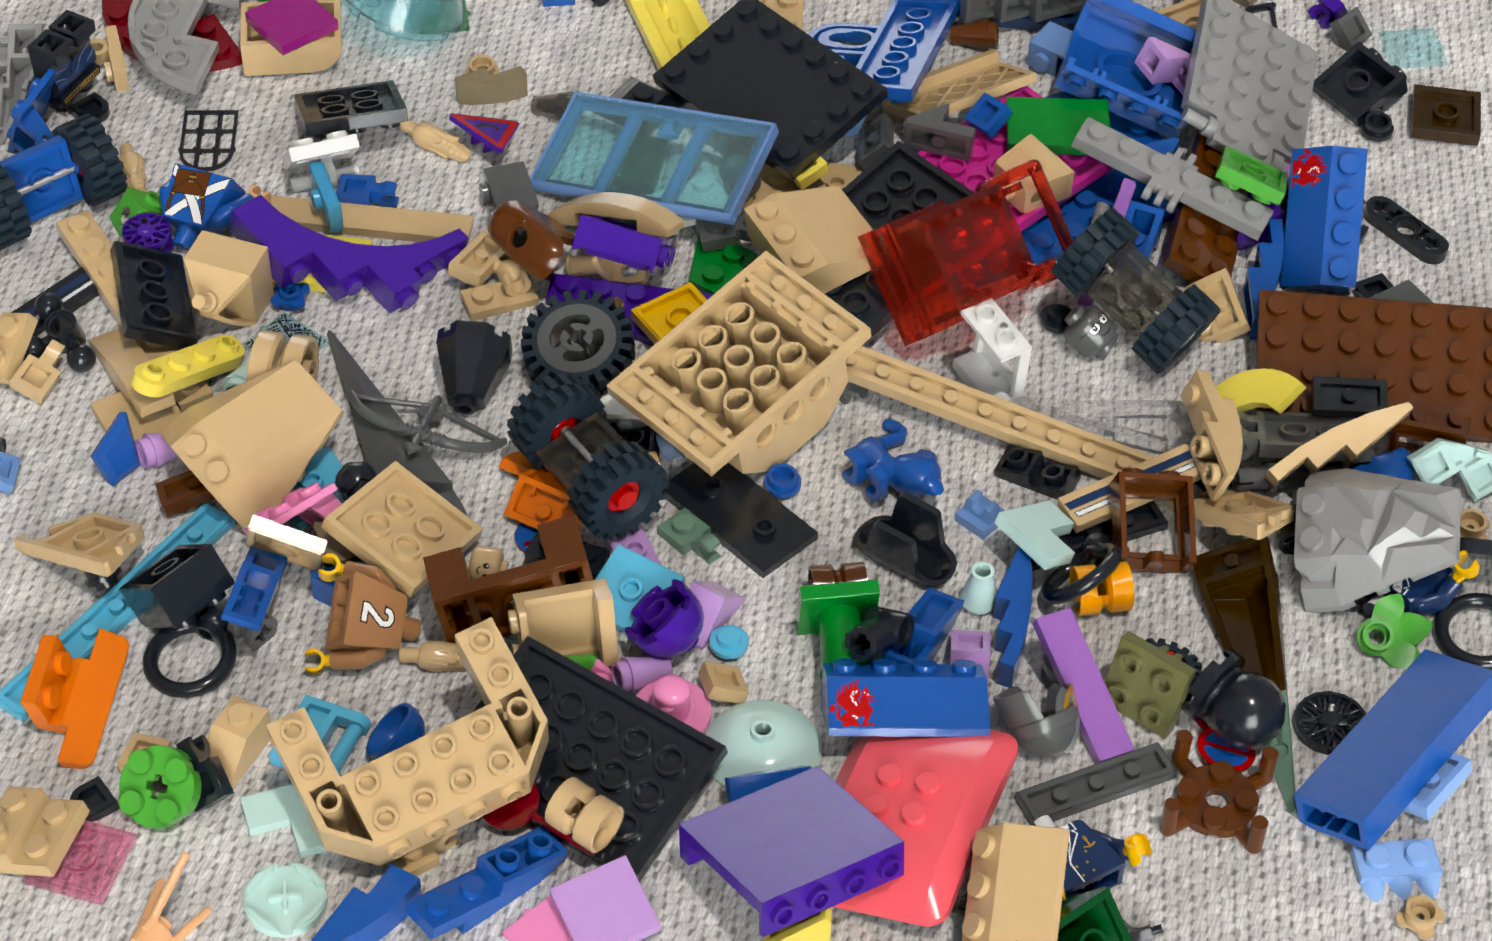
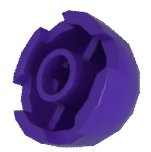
M673 579L672 586L662 590L657 585L638 601L631 611L635 619L631 627H625V633L627 638L638 649L652 657L663 659L676 657L691 651L697 645L704 623L703 608L694 592L684 582Z

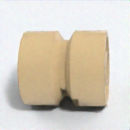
M571 777L559 786L550 799L545 811V821L564 835L572 834L573 840L590 852L598 853L616 835L623 820L624 810L623 807L604 795L596 797L595 789L578 778Z

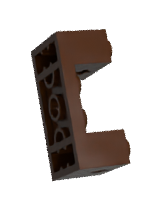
M575 514L537 525L546 559L473 580L461 547L423 557L433 603L447 642L456 643L455 634L492 617L503 638L515 635L510 632L507 616L508 610H514L513 603H510L513 600L512 594L593 580Z

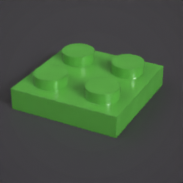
M1225 145L1219 158L1215 177L1219 178L1220 182L1230 189L1239 190L1241 188L1252 193L1251 196L1263 204L1270 205L1272 202L1280 205L1286 193L1288 173Z

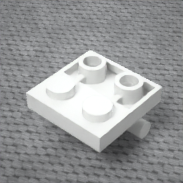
M346 130L327 134L326 139L314 143L313 138L292 142L293 146L289 147L283 157L286 171L308 167L309 163L316 161L323 162L333 187L338 186L341 174L360 175L357 164L335 169L333 165L335 160L352 157L360 147L357 134L347 135ZM310 175L290 179L292 192L311 189Z

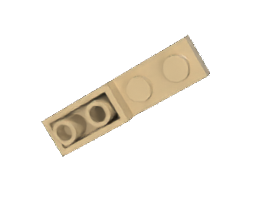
M1196 370L1188 384L1184 386L1180 396L1196 433L1189 446L1191 454L1211 501L1218 502L1240 466L1243 449L1242 428L1233 399L1221 398L1209 371Z

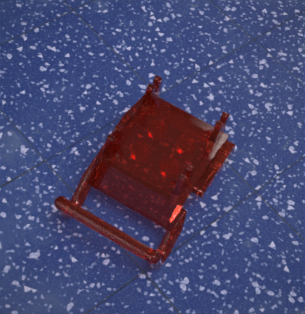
M1032 159L979 182L975 186V194L946 206L945 201L941 200L858 236L904 346L964 321L965 319L961 316V310L990 298L996 300L1016 290L1027 294L1035 288L1057 280L1051 273L1053 266L1056 265L1054 258L1037 265L1034 264L1006 199L1007 195L1023 189L1021 181L1004 188L1031 176L1058 241L1065 253V250L1074 243V240L1038 160Z

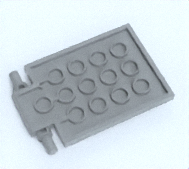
M1202 0L1181 108L1184 111L1181 115V120L1199 129V134L1207 138L1206 145L1222 153L1225 145L1277 169L1283 170L1291 163L1292 150L1304 148L1318 52L1309 45L1303 44L1285 34L1281 29L1275 28L1259 19L1255 14L1236 6L1229 0Z

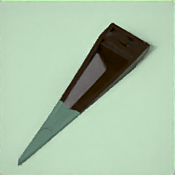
M1267 536L1260 540L1247 538L1197 555V563L1194 565L1198 588L1224 650L1232 648L1244 657L1245 665L1242 670L1243 672H1258L1270 678L1282 692L1286 705L1285 722L1278 735L1263 747L1271 746L1279 752L1274 775L1289 812L1295 815L1297 813L1294 798L1296 789L1279 579Z

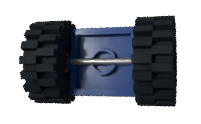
M88 113L55 127L53 129L54 136L51 139L0 161V250L30 237V233H32L30 225L32 222L73 203L85 199L88 205L91 204L92 207H95L126 192L125 189H127L128 184L125 182L127 175L122 170L124 168L123 162L119 160L117 148H114L111 143L113 141L109 134L106 135L104 126L101 123L98 124L97 118L91 117V114Z

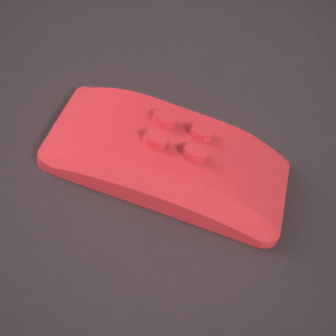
M990 730V736L968 737L858 736L835 781L904 841V875L833 907L919 926L931 927L945 921L951 913L972 864V845L976 830L988 827L1017 760L1019 747L1016 739L1011 734Z

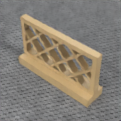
M991 49L928 72L912 102L893 103L890 100H884L882 107L883 112H887L894 120V123L948 103V115L974 106L984 93L995 98L1037 82L1035 72L1002 63L999 51Z

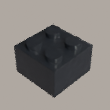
M212 544L178 545L120 587L119 590L142 625L145 627L160 629L176 628V630H179L191 624L197 618L195 613L204 606L211 607L222 601L227 596L225 591L234 585L235 581Z

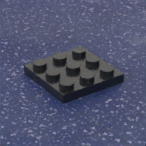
M393 80L294 94L296 110L306 136H312L316 139L326 138L327 134L343 130L350 134H357L366 131L367 127L380 126L384 129H390L400 126V122L408 121L407 108Z

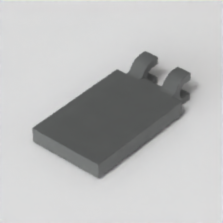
M1237 411L1240 424L1244 427L1242 428V438L1245 445L1242 449L1241 461L1248 459L1255 452H1258L1259 457L1285 458L1301 445L1355 418L1311 416V413L1283 412L1279 414L1276 411H1256V415H1247ZM1373 445L1354 461L1372 462ZM1342 452L1332 459L1333 461H1350Z

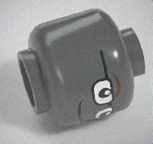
M1079 305L1064 320L1067 323L1063 333L1065 339L1085 358L1092 356L1100 358L1117 341L1115 336L1116 324L1097 305H1090L1085 308Z

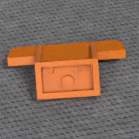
M513 452L502 458L499 468L519 476L503 515L538 529L537 525L574 515L568 504V500L571 498L567 493L568 488L575 487L571 479L573 475L577 474L565 469L557 470L554 466L551 471H544L542 467L537 469L521 452ZM575 515L576 521H577V524H578V528H579V530H580V528H581V526H582V522H581V520Z
M99 628L90 659L88 660L84 658H71L70 653L57 635H42L20 703L38 729L65 734L57 759L61 767L86 769L94 763L129 650V642L123 636Z

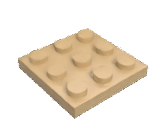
M394 461L326 516L321 526L324 531L366 564L379 567L395 586L410 598L428 583L423 557L461 547L464 552L480 538L483 531L481 526L397 461Z

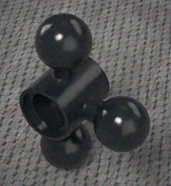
M46 292L39 295L35 300L34 310L39 318L45 320L44 329L47 336L42 339L32 336L23 362L29 354L39 359L53 339L65 346L63 353H67V363L72 370L79 373L88 372L96 363V354L90 346L85 344V333L75 315L71 311L64 309L63 301L57 294Z

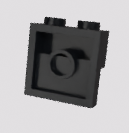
M1358 41L1314 80L1313 92L1357 126H1360L1361 121L1367 114L1376 112L1378 109L1385 112L1408 92L1407 76L1397 65L1391 66L1384 61L1376 49L1372 47L1368 49Z

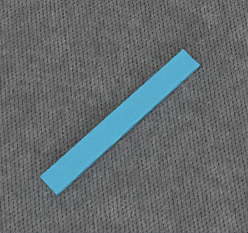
M204 503L59 636L62 644L70 653L71 658L89 660L99 628L118 634L136 618L133 610L120 592V587L178 545L212 544L213 546L235 526V519L209 503ZM34 660L0 690V708L22 722L29 715L20 701Z

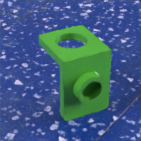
M128 187L109 218L118 235L122 238L123 224L121 216L123 210L127 206L129 207L130 215L128 220L142 213H155L163 216L160 196L154 191L144 192Z

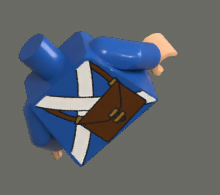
M175 163L171 179L160 187L159 196L163 217L174 227L178 228L172 244L189 251L202 230L221 235L223 230L230 226L231 214L234 208L259 195H262L271 204L270 192L266 191L261 194L260 187L253 185L249 188V194H245L246 191L232 178Z

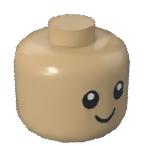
M477 546L473 549L469 563V572L472 580L508 570L509 561H504V553L501 549L486 546Z

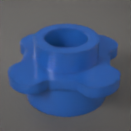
M293 282L281 289L276 283V294L270 299L271 305L289 312L300 310L305 307V295L310 293V287L306 283L297 284Z

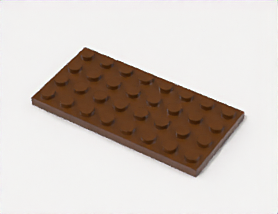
M1260 289L1257 308L1256 369H1275L1288 373L1307 387L1284 412L1311 413V381L1313 376L1387 380L1388 407L1409 402L1414 407L1404 419L1423 422L1427 413H1436L1440 415V426L1461 429L1464 417L1471 418L1467 441L1492 443V308ZM1254 408V415H1256V411L1274 410L1271 408Z

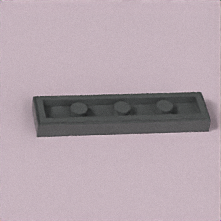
M1159 742L1017 791L1015 792L1014 799L1030 825L1044 815H1049L1053 821H1057L1175 779L1178 772Z

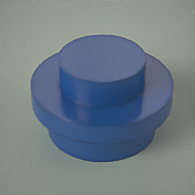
M776 464L765 475L764 488L773 497L781 499L790 498L800 491L801 477L793 466L789 464Z

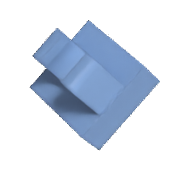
M977 490L967 498L964 506L955 513L954 521L984 540L998 528L994 522L999 512L1005 510L996 501L989 500L982 495L980 490Z

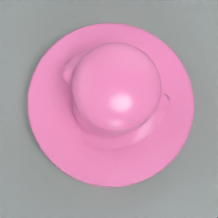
M664 675L643 687L636 695L703 734L710 725L711 704L710 700L707 699L706 693L700 687L679 675Z

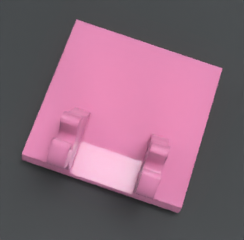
M318 482L304 489L300 487L282 498L284 502L275 507L269 506L255 515L279 524H283L296 516L313 526L316 521L323 523L324 518L342 503L333 494L334 491L338 490L335 483L320 487ZM246 527L245 529H243V531L245 532L246 536H247V533H248V527Z

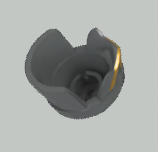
M1053 683L1047 693L1046 709L1042 711L1039 710L1030 693L1023 691L1017 686L1010 687L993 697V701L1007 726L1008 734H1011L1016 739L1018 745L1029 754L1038 757H1051L1061 752L1067 753L1073 750L1079 735L1080 715L1072 683H1067L1064 687Z

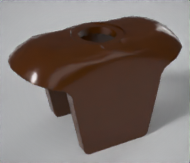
M506 200L493 211L488 225L491 239L510 259L536 280L551 281L554 273L553 270L556 268L563 252V244L572 246L575 238L556 219L517 200ZM520 228H525L527 231V241L522 247H517L513 244L514 233Z

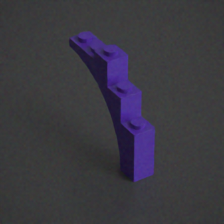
M262 195L234 208L230 223V233L236 239L268 247L272 279L281 289L293 282L298 283L310 273L335 301L347 295L353 296L357 294L364 286L389 313L401 307L407 309L414 305L419 298L421 283L426 284L430 282L437 272L447 266L449 267V262L467 246L468 242L467 235L459 228L438 238L414 244L393 246L355 244L330 238L301 226L279 212Z

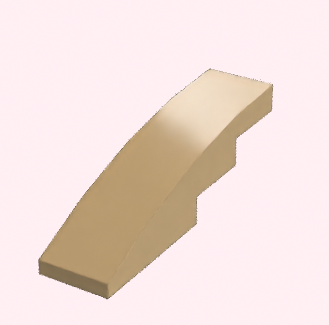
M122 327L88 340L115 387H119L128 404L133 403L141 418L176 405L173 393L162 397H148L133 389L131 379L135 367L150 361V358L134 339L123 337Z
M1409 402L1367 413L1338 425L1298 447L1271 467L1265 477L1275 488L1301 465L1304 464L1311 473L1318 472L1340 452L1352 463L1406 418L1414 407Z

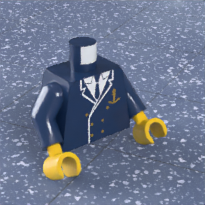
M1460 551V563L1454 565L1456 568L1454 573L1453 569L1448 567L1414 582L1409 577L1390 585L1391 591L1381 596L1376 592L1366 595L1364 597L1368 601L1363 606L1364 613L1367 617L1371 618L1373 607L1377 601L1392 594L1402 595L1404 612L1415 613L1421 616L1438 613L1446 609L1464 585L1461 582L1464 578L1471 579L1478 575L1480 571L1479 562L1476 559L1469 568H1461L1469 555L1467 551Z
M1049 815L1041 816L1032 823L1033 826L1059 828ZM1074 820L1060 827L1070 831L1062 901H1065L1066 896L1072 893H1085L1103 886L1111 889L1121 884L1125 860L1129 861L1132 866H1137L1141 863L1140 855L1150 856L1153 854L1148 836L1143 833H1136L1126 839H1117L1096 829H1091L1082 820Z

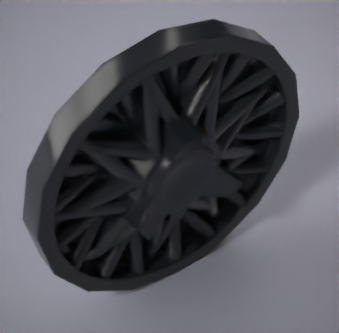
M1333 691L1315 692L1304 697L1298 704L1293 723L1297 735L1306 745L1318 752L1331 754L1366 715V711L1357 701L1345 694Z

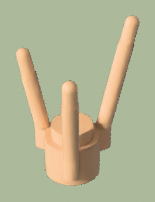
M188 852L181 854L165 886L163 878L157 880L138 926L130 936L129 941H182L212 912L210 907L204 908L173 936L170 933L172 929L171 923L160 916L189 859Z

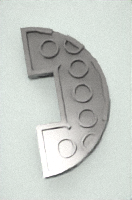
M133 0L128 15V32L133 52L140 63L162 82L182 92L198 95L219 52V45L217 41L191 35L208 2L240 9L241 3L244 0Z

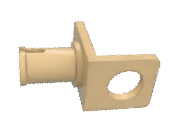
M591 254L568 256L566 259L567 273L571 276L580 277L599 274L603 280L609 282L617 281L632 284H645L648 281L649 270H639L634 276L625 277L623 276V271L627 265Z

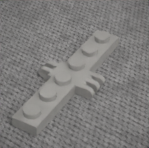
M1090 117L1086 119L1071 147L1146 184L1147 186L1140 198L1147 201L1152 193L1156 194L1157 196L1153 204L1157 207L1161 206L1164 199L1168 200L1165 211L1171 214L1180 201L1258 241L1274 210L1197 172L1199 167L1195 166L1194 163L1198 156L1191 153L1187 161L1183 160L1182 157L1185 149L1181 147L1177 149L1174 155L1169 152L1164 155Z

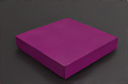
M270 0L245 12L246 22L282 56L339 29L338 20L316 0Z

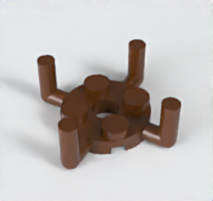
M1188 730L1178 731L1172 755V764L1182 774L1183 778L1178 784L1176 798H1168L1165 801L1160 823L1161 834L1169 837L1189 827L1200 834L1218 836V838L1235 836L1248 852L1252 854L1259 853L1263 847L1269 822L1264 816H1256L1259 805V796L1256 791L1271 783L1279 756L1278 750L1271 746L1265 747L1262 751L1258 772L1245 777L1242 773L1234 770V767L1226 761H1216L1212 765L1196 767L1189 759L1193 735ZM1210 795H1219L1226 799L1228 805L1222 808L1211 806L1206 801V798Z

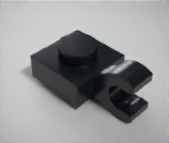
M200 735L194 740L191 737H187L176 744L178 749L187 753L192 759L189 761L193 764L194 771L199 772L201 778V795L194 810L195 812L206 810L234 794L219 756L209 758L210 744L204 735Z

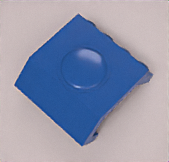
M1085 0L1070 35L1054 87L1080 99L1108 100L1110 112L1168 138H1178L1182 128L1188 124L1181 120V115L1184 111L1181 108L1183 95L1172 82L1152 85L1134 62L1148 37H1155L1191 54L1196 29L1131 0Z

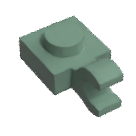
M683 508L657 526V534L682 555L692 550L709 565L721 557L714 550L720 545V541L711 534V527L686 508Z

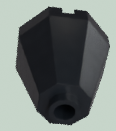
M456 320L450 324V330L445 331V327L438 330L436 344L448 406L454 408L460 414L471 415L484 409L511 364L513 354L511 336L502 331V337L495 334V326L488 322Z

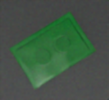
M1006 97L1005 104L1013 112L1006 121L1007 152L1025 137L1032 134L1054 154L1087 155L1071 147L1075 136L1086 119L1090 117L1110 127L1108 100Z

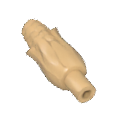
M408 119L407 122H401L400 130L411 135L412 140L420 148L435 153L444 160L449 157L464 163L471 157L469 148L459 142L458 136L451 135L432 123L419 122L417 124Z
M122 144L119 148V160L123 162L124 168L122 170L127 175V180L125 181L128 184L127 189L130 187L146 192L145 180H147L144 171V159L139 153L134 152L131 144Z
M428 641L421 643L419 648L400 647L399 661L402 663H418L421 669L431 672H467L457 654L456 643Z

